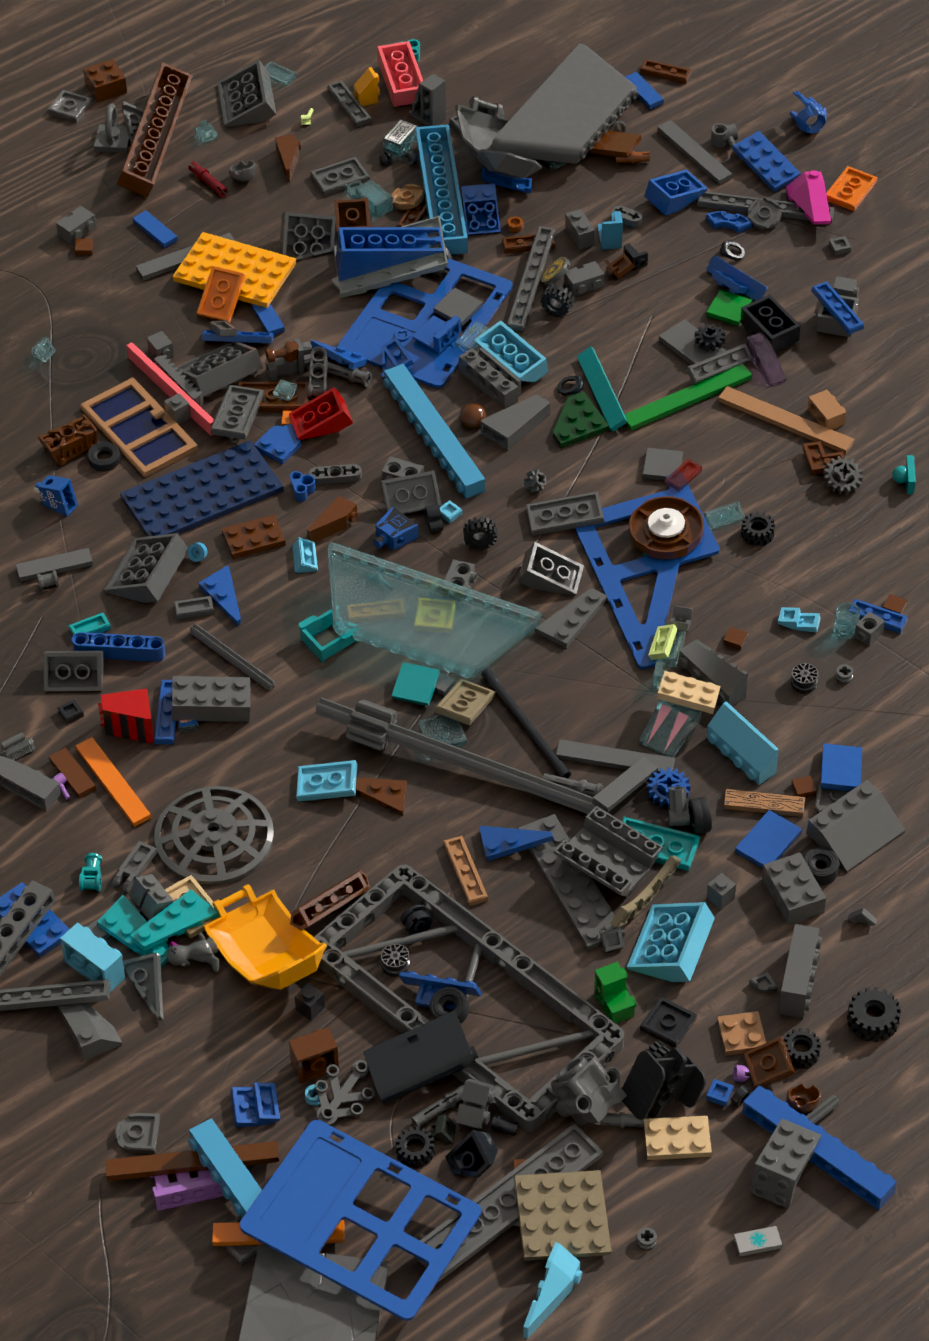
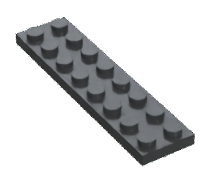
M555 814L519 827V829L552 832L554 836L553 841L528 849L587 951L602 946L599 932L614 928L610 923L615 915L593 878L553 853L564 839L568 842L570 841ZM620 927L621 933H622V937H624V933H625V932H624V930L622 929V927Z

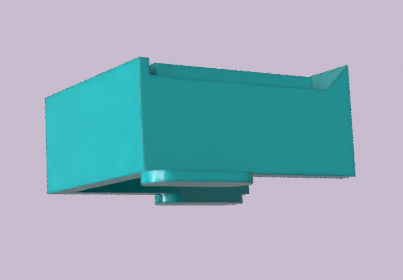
M337 606L318 617L312 615L299 623L301 640L322 663L325 659L350 644L360 642L359 628L355 626L350 629L340 618ZM334 625L342 633L341 636L322 647L313 637Z

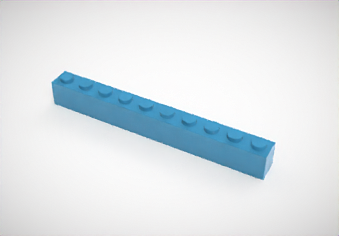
M401 364L385 370L383 379L385 388L389 389L392 398L397 400L401 411H405L409 422L414 424L416 432L423 437L425 445L431 448L433 456L438 458L442 469H445L449 479L454 481L458 492L462 493L466 499L485 492L484 476L405 365Z

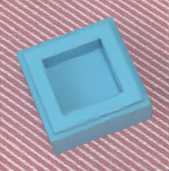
M450 500L440 507L441 518L449 524L463 514V510Z

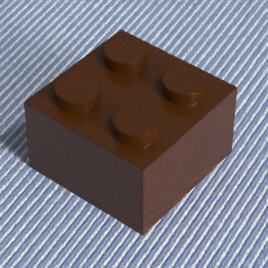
M114 59L83 68L85 85L97 103L127 93L126 78Z
M328 1027L315 1030L313 1033L305 1036H298L289 1041L291 1066L300 1084L326 1075V1069L331 1064L339 1068L338 1047Z

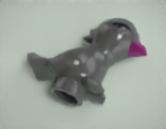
M200 932V940L195 941L189 946L178 945L171 941L167 952V960L174 966L185 967L186 964L190 965L189 960L192 959L208 963L212 966L214 972H218L220 968L219 959L214 954L219 952V949L211 937L206 940Z

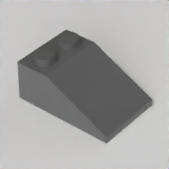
M534 542L525 552L517 581L535 590L575 596L584 565Z

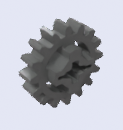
M840 456L836 460L832 458L830 463L826 464L823 475H825L823 480L825 482L828 481L827 488L832 486V492L839 490L840 495L843 491L847 495L850 490L855 492L856 488L860 487L864 477L862 475L863 469H858L860 464H854L853 458L849 461L847 456L844 459H841Z

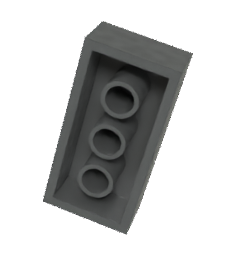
M173 676L172 721L249 722L250 677Z
M799 924L794 925L781 989L780 1015L803 1019L804 1012L809 1011L810 998L813 993L814 978L816 977L817 963L821 951L822 937H819V928Z

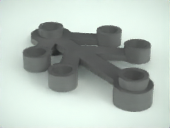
M358 1060L353 1064L352 1074L341 1089L337 1077L339 1068L334 1064L327 1067L325 1074L329 1078L334 1099L329 1104L326 1095L328 1084L324 1080H318L314 1087L320 1103V1108L316 1113L317 1120L332 1125L336 1122L337 1118L350 1116L357 1118L362 1115L363 1106L360 1103L352 1104L351 1108H337L343 1103L370 1102L373 1099L374 1090L370 1087L364 1088L362 1092L349 1093L358 1079H364L368 1075L369 1067L365 1061ZM358 1066L364 1067V1070H360ZM329 1070H334L336 1073L331 1074ZM318 1085L324 1086L325 1089H319ZM368 1092L371 1094V1096L367 1097L364 1095V1093ZM353 1108H358L360 1112H354ZM327 1112L331 1114V1116L327 1117L324 1115V1113Z

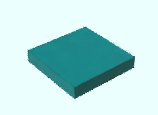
M403 662L391 695L392 699L429 706L440 674L439 669Z

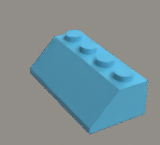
M499 321L474 339V342L479 347L485 349L521 381L536 382L549 372L547 359L502 321Z
M723 703L708 724L707 739L711 744L716 745L724 756H728L737 768H741L749 779L754 780L760 785L776 774L779 749L729 703Z

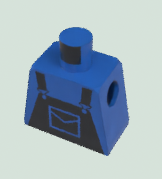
M392 507L376 524V538L373 539V543L379 549L386 544L392 550H397L418 538V525Z

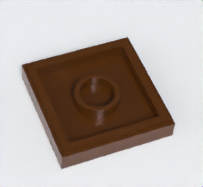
M781 1036L743 1053L755 1089L759 1085L765 1088L795 1074L784 1039Z

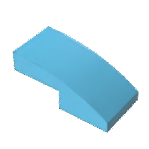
M781 607L778 624L795 630L817 632L821 618L819 613H801L800 608Z

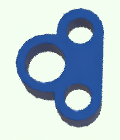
M294 471L290 474V485L295 499L299 502L307 500V495L314 493L316 490L314 476L309 474L302 475L299 471Z

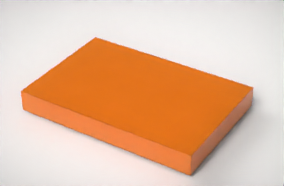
M847 166L826 193L827 201L855 211L877 183L878 177Z
M212 266L196 314L201 317L230 323L246 275L241 272Z

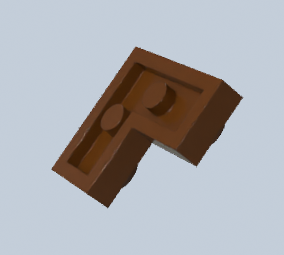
M821 441L803 444L802 449L812 475L823 473L826 464L830 463L832 458L836 460L838 456L841 459L845 457L843 452L825 454Z

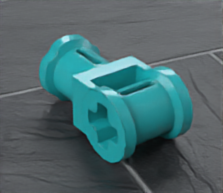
M97 853L85 855L86 867H82L79 877L80 891H84V889L101 891L102 875L100 864L103 859L101 855Z

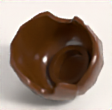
M472 403L462 408L459 419L464 427L476 429L481 426V420L486 418L487 415L481 405Z
M801 1083L787 1092V1103L799 1113H810L819 1104L821 1098L820 1090L815 1085L807 1088Z

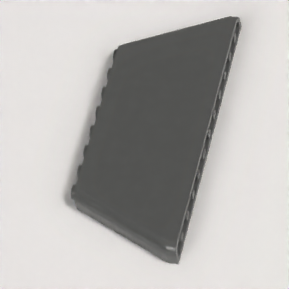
M580 43L493 139L491 150L508 152L527 159L578 164L582 158H585L587 152L592 150L596 141L601 139L602 134L608 131L611 124L615 123L617 117L622 115L624 109L629 107L631 101L637 98V86L589 47Z

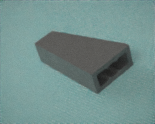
M536 394L481 420V434L509 450L550 416V402Z

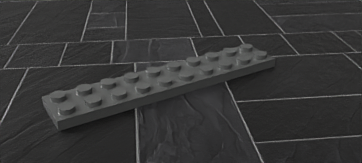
M574 1123L475 1198L473 1202L480 1205L482 1210L481 1216L440 1277L439 1282L519 1221L514 1186L515 1175L581 1172L603 1157V1151ZM459 1213L454 1214L420 1241L434 1249L441 1248L461 1215ZM418 1259L426 1268L429 1266L426 1262Z

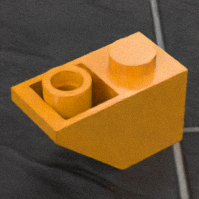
M372 67L368 68L354 84V96L362 107L378 103V95H380L378 83L380 80Z

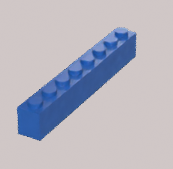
M759 1085L743 1102L742 1113L771 1134H773L782 1118L821 1134V1140L809 1161L876 1209L880 1210L894 1195L896 1181H894L892 1176L884 1174L872 1162H867L855 1150L849 1149L838 1138L826 1133L821 1126L809 1121L804 1114L792 1109L787 1102L775 1097L770 1090L764 1089Z

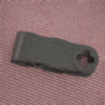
M315 347L311 351L308 398L318 397L327 391L328 359L326 350L322 347ZM317 356H323L320 360L315 359ZM317 372L323 373L320 376L314 375Z

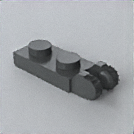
M139 841L120 866L112 885L119 887L123 882L124 876L128 877L123 885V891L129 892L132 889L135 878L141 876L156 855L157 848Z

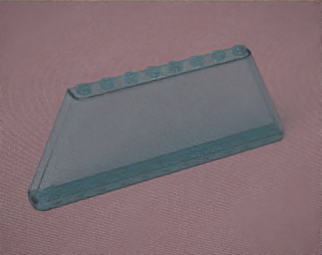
M330 542L328 545L327 558L333 629L339 635L352 634L353 636L350 638L371 644L374 647H380L412 660H418L429 666H435L465 678H473L534 631L542 620L543 613Z

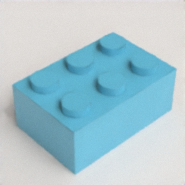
M76 923L60 937L64 962L89 981L109 979L111 992L125 980L123 956L120 951L115 948L112 949L103 938L96 937L88 927H83Z

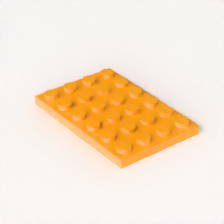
M202 232L174 273L173 281L204 290L212 266L241 272L246 276L238 300L268 308L296 265V258Z

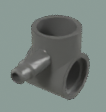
M718 123L713 125L711 128V144L715 147H723L728 142L729 146L733 148V145L736 144L735 141L738 140L735 124L725 125Z

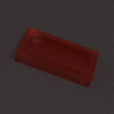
M688 458L665 479V484L680 492L702 472V466Z

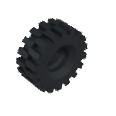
M867 987L865 992L859 990L857 995L854 994L849 1002L848 1026H851L853 1033L857 1031V1037L860 1039L864 1036L865 1041H869L870 1038H873L874 1042H878L879 1038L884 1041L887 1040V1035L891 1038L894 1035V1031H897L900 1022L901 1006H899L898 999L894 1000L895 995L892 993L887 995V990L885 989L882 992L878 991L879 987H874V990H870V987ZM875 1009L880 1011L882 1016L871 1017L866 1011Z

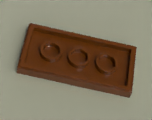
M238 382L240 387L264 390V397L257 412L294 411L309 401V382Z

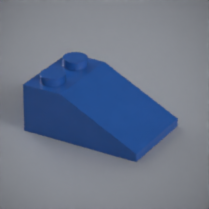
M683 170L650 179L644 197L664 215H668L683 209L704 194L708 188L688 170Z

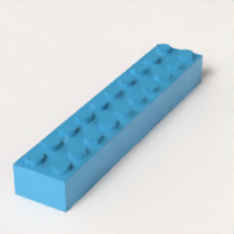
M449 125L416 127V146L428 219L440 216L444 244L451 255L468 253V238Z

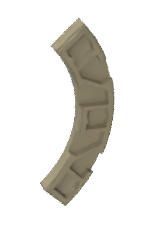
M670 856L651 883L633 901L620 907L610 924L614 927H621L628 922V918H635L658 894L663 881L669 880L680 864L681 859L677 856Z

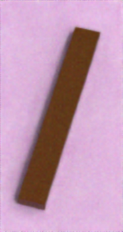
M277 1141L231 1146L245 1166L279 1162ZM196 1150L106 1160L107 1181L209 1170L207 1166L204 1167L201 1164Z

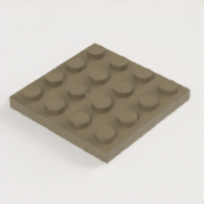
M600 1170L514 1176L524 1261L548 1259L555 1242L560 1243L574 1257L611 1255L612 1251Z

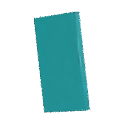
M628 817L623 818V823L663 847L655 861L656 863L665 864L670 856H677L681 859L677 868L690 870L700 842V836Z

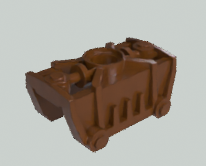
M84 414L82 417L76 420L74 418L71 422L61 427L48 430L46 434L38 435V440L42 446L47 449L55 462L60 466H64L68 460L89 451L93 445L97 444L98 439L97 429Z

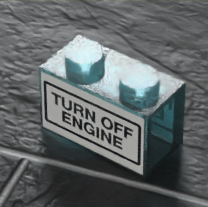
M400 119L383 138L384 151L401 158L412 144L416 143L417 125Z

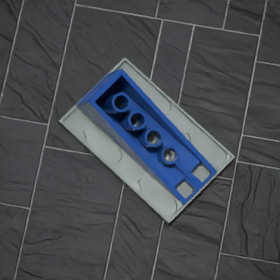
M440 216L402 227H339L337 246H334L340 298L366 293L367 290L389 286L391 283L440 271L446 268L448 264Z

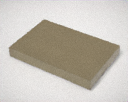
M460 679L436 706L435 712L471 725L493 700L495 691Z

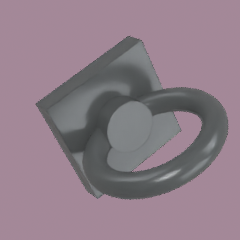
M110 103L107 107L105 125L99 124L94 151L127 153L130 144L127 127L117 125V108L113 103Z

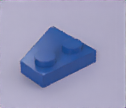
M397 337L381 346L383 379L385 370L401 364L408 368L414 364Z

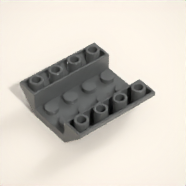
M596 806L586 816L583 828L569 842L564 839L553 853L616 893L627 897L648 874L663 847Z

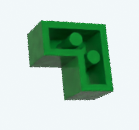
M618 962L596 969L594 979V994L606 1016L615 1024L634 1017L635 1007H637L634 997L630 996L627 992V972L624 968L621 969Z

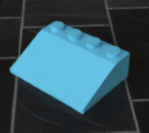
M706 903L652 904L627 969L670 982H690L715 919Z

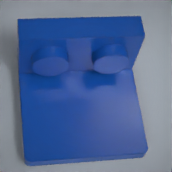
M454 315L445 322L436 316H432L412 337L414 340L440 354L461 333V318Z

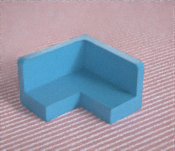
M615 211L611 213V221L598 224L601 250L622 248L623 221L621 211Z

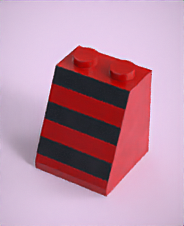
M147 689L101 695L102 703H98L101 727L105 726L107 735L154 743Z

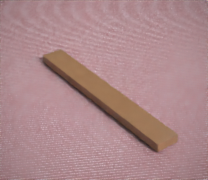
M728 386L718 397V402L814 442L821 441L822 445L838 452H843L845 455L854 444V439Z

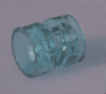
M845 602L837 606L834 632L839 637H854L856 624L860 620V609L857 605Z

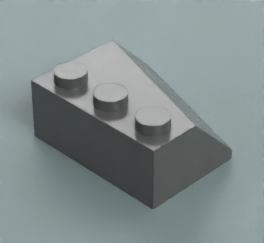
M282 213L280 254L299 260L334 251L336 216Z

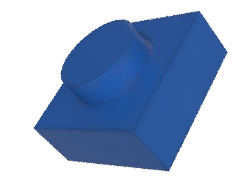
M714 1079L707 1093L706 1100L726 1107L734 1086Z

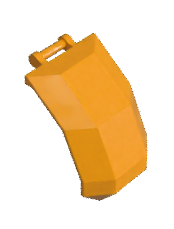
M247 884L242 887V890L222 900L212 902L214 909L219 912V917L203 925L202 928L209 938L211 937L228 964L250 983L281 990L317 971L327 946L326 943H320L304 929L301 930L290 925L291 914L280 901L275 890H270L256 898L251 886ZM244 897L248 898V903L226 913L224 907Z

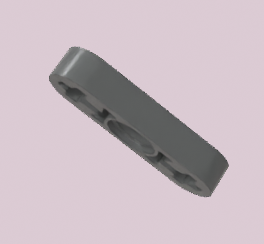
M357 464L321 466L311 468L309 475L314 476L315 485L349 483L359 481L362 477V470ZM334 472H337V473L340 474L339 476H336V477L331 476V474L334 473Z

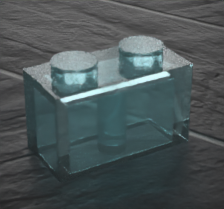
M369 180L355 188L356 199L368 198L369 212L376 218L393 210L392 195L387 193L373 180Z

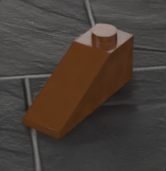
M295 134L275 137L276 152L287 182H290L299 159V150H301L300 140H296Z
M338 496L307 529V539L316 542L348 528L358 517L357 504Z

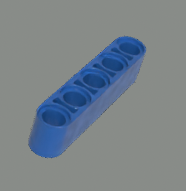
M78 632L72 636L73 651L103 650L104 659L159 662L166 656L164 640L157 636Z

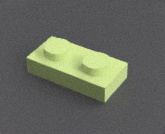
M674 624L657 627L648 654L651 660L668 658L677 632Z

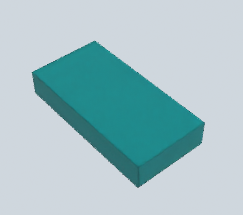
M103 612L68 625L72 636L78 632L102 633L111 629V625Z

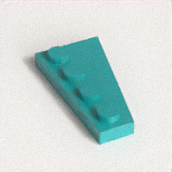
M190 889L130 934V939L143 951H146L168 941V938L173 935L179 936L185 933L186 929L193 926L199 927L210 918L212 920L218 918L219 912Z
M124 895L97 921L98 927L108 932L139 955L144 956L157 952L160 955L161 968L168 962L167 952L170 947L166 942L143 951L130 939V934L147 921Z

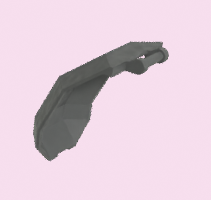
M475 96L470 98V108L455 105L461 137L472 155L488 171L515 179H524L542 168L535 160L508 152L491 150L494 137L509 121L501 117L503 105L482 101ZM478 106L494 111V116L477 111Z

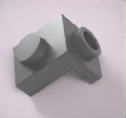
M674 606L669 625L674 624L677 628V633L688 631L693 609Z

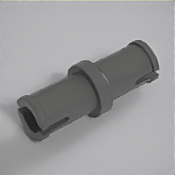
M620 1111V1113H607L600 1121V1126H619V1129H624V1127L643 1128L644 1119L639 1120L633 1114H625L624 1111Z

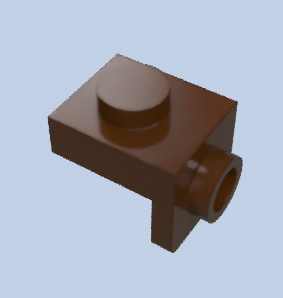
M625 253L612 263L608 259L605 260V263L608 265L606 270L611 276L615 275L618 280L635 267Z

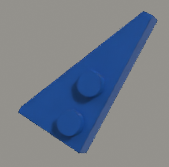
M311 340L313 349L315 347L324 348L327 357L336 360L340 364H349V369L353 370L367 364L368 358L362 357L361 353H350L344 347H333Z
M227 565L200 581L199 588L207 596H211L212 601L238 626L241 624V617L230 568Z
M490 826L479 827L488 861L554 840L552 832Z

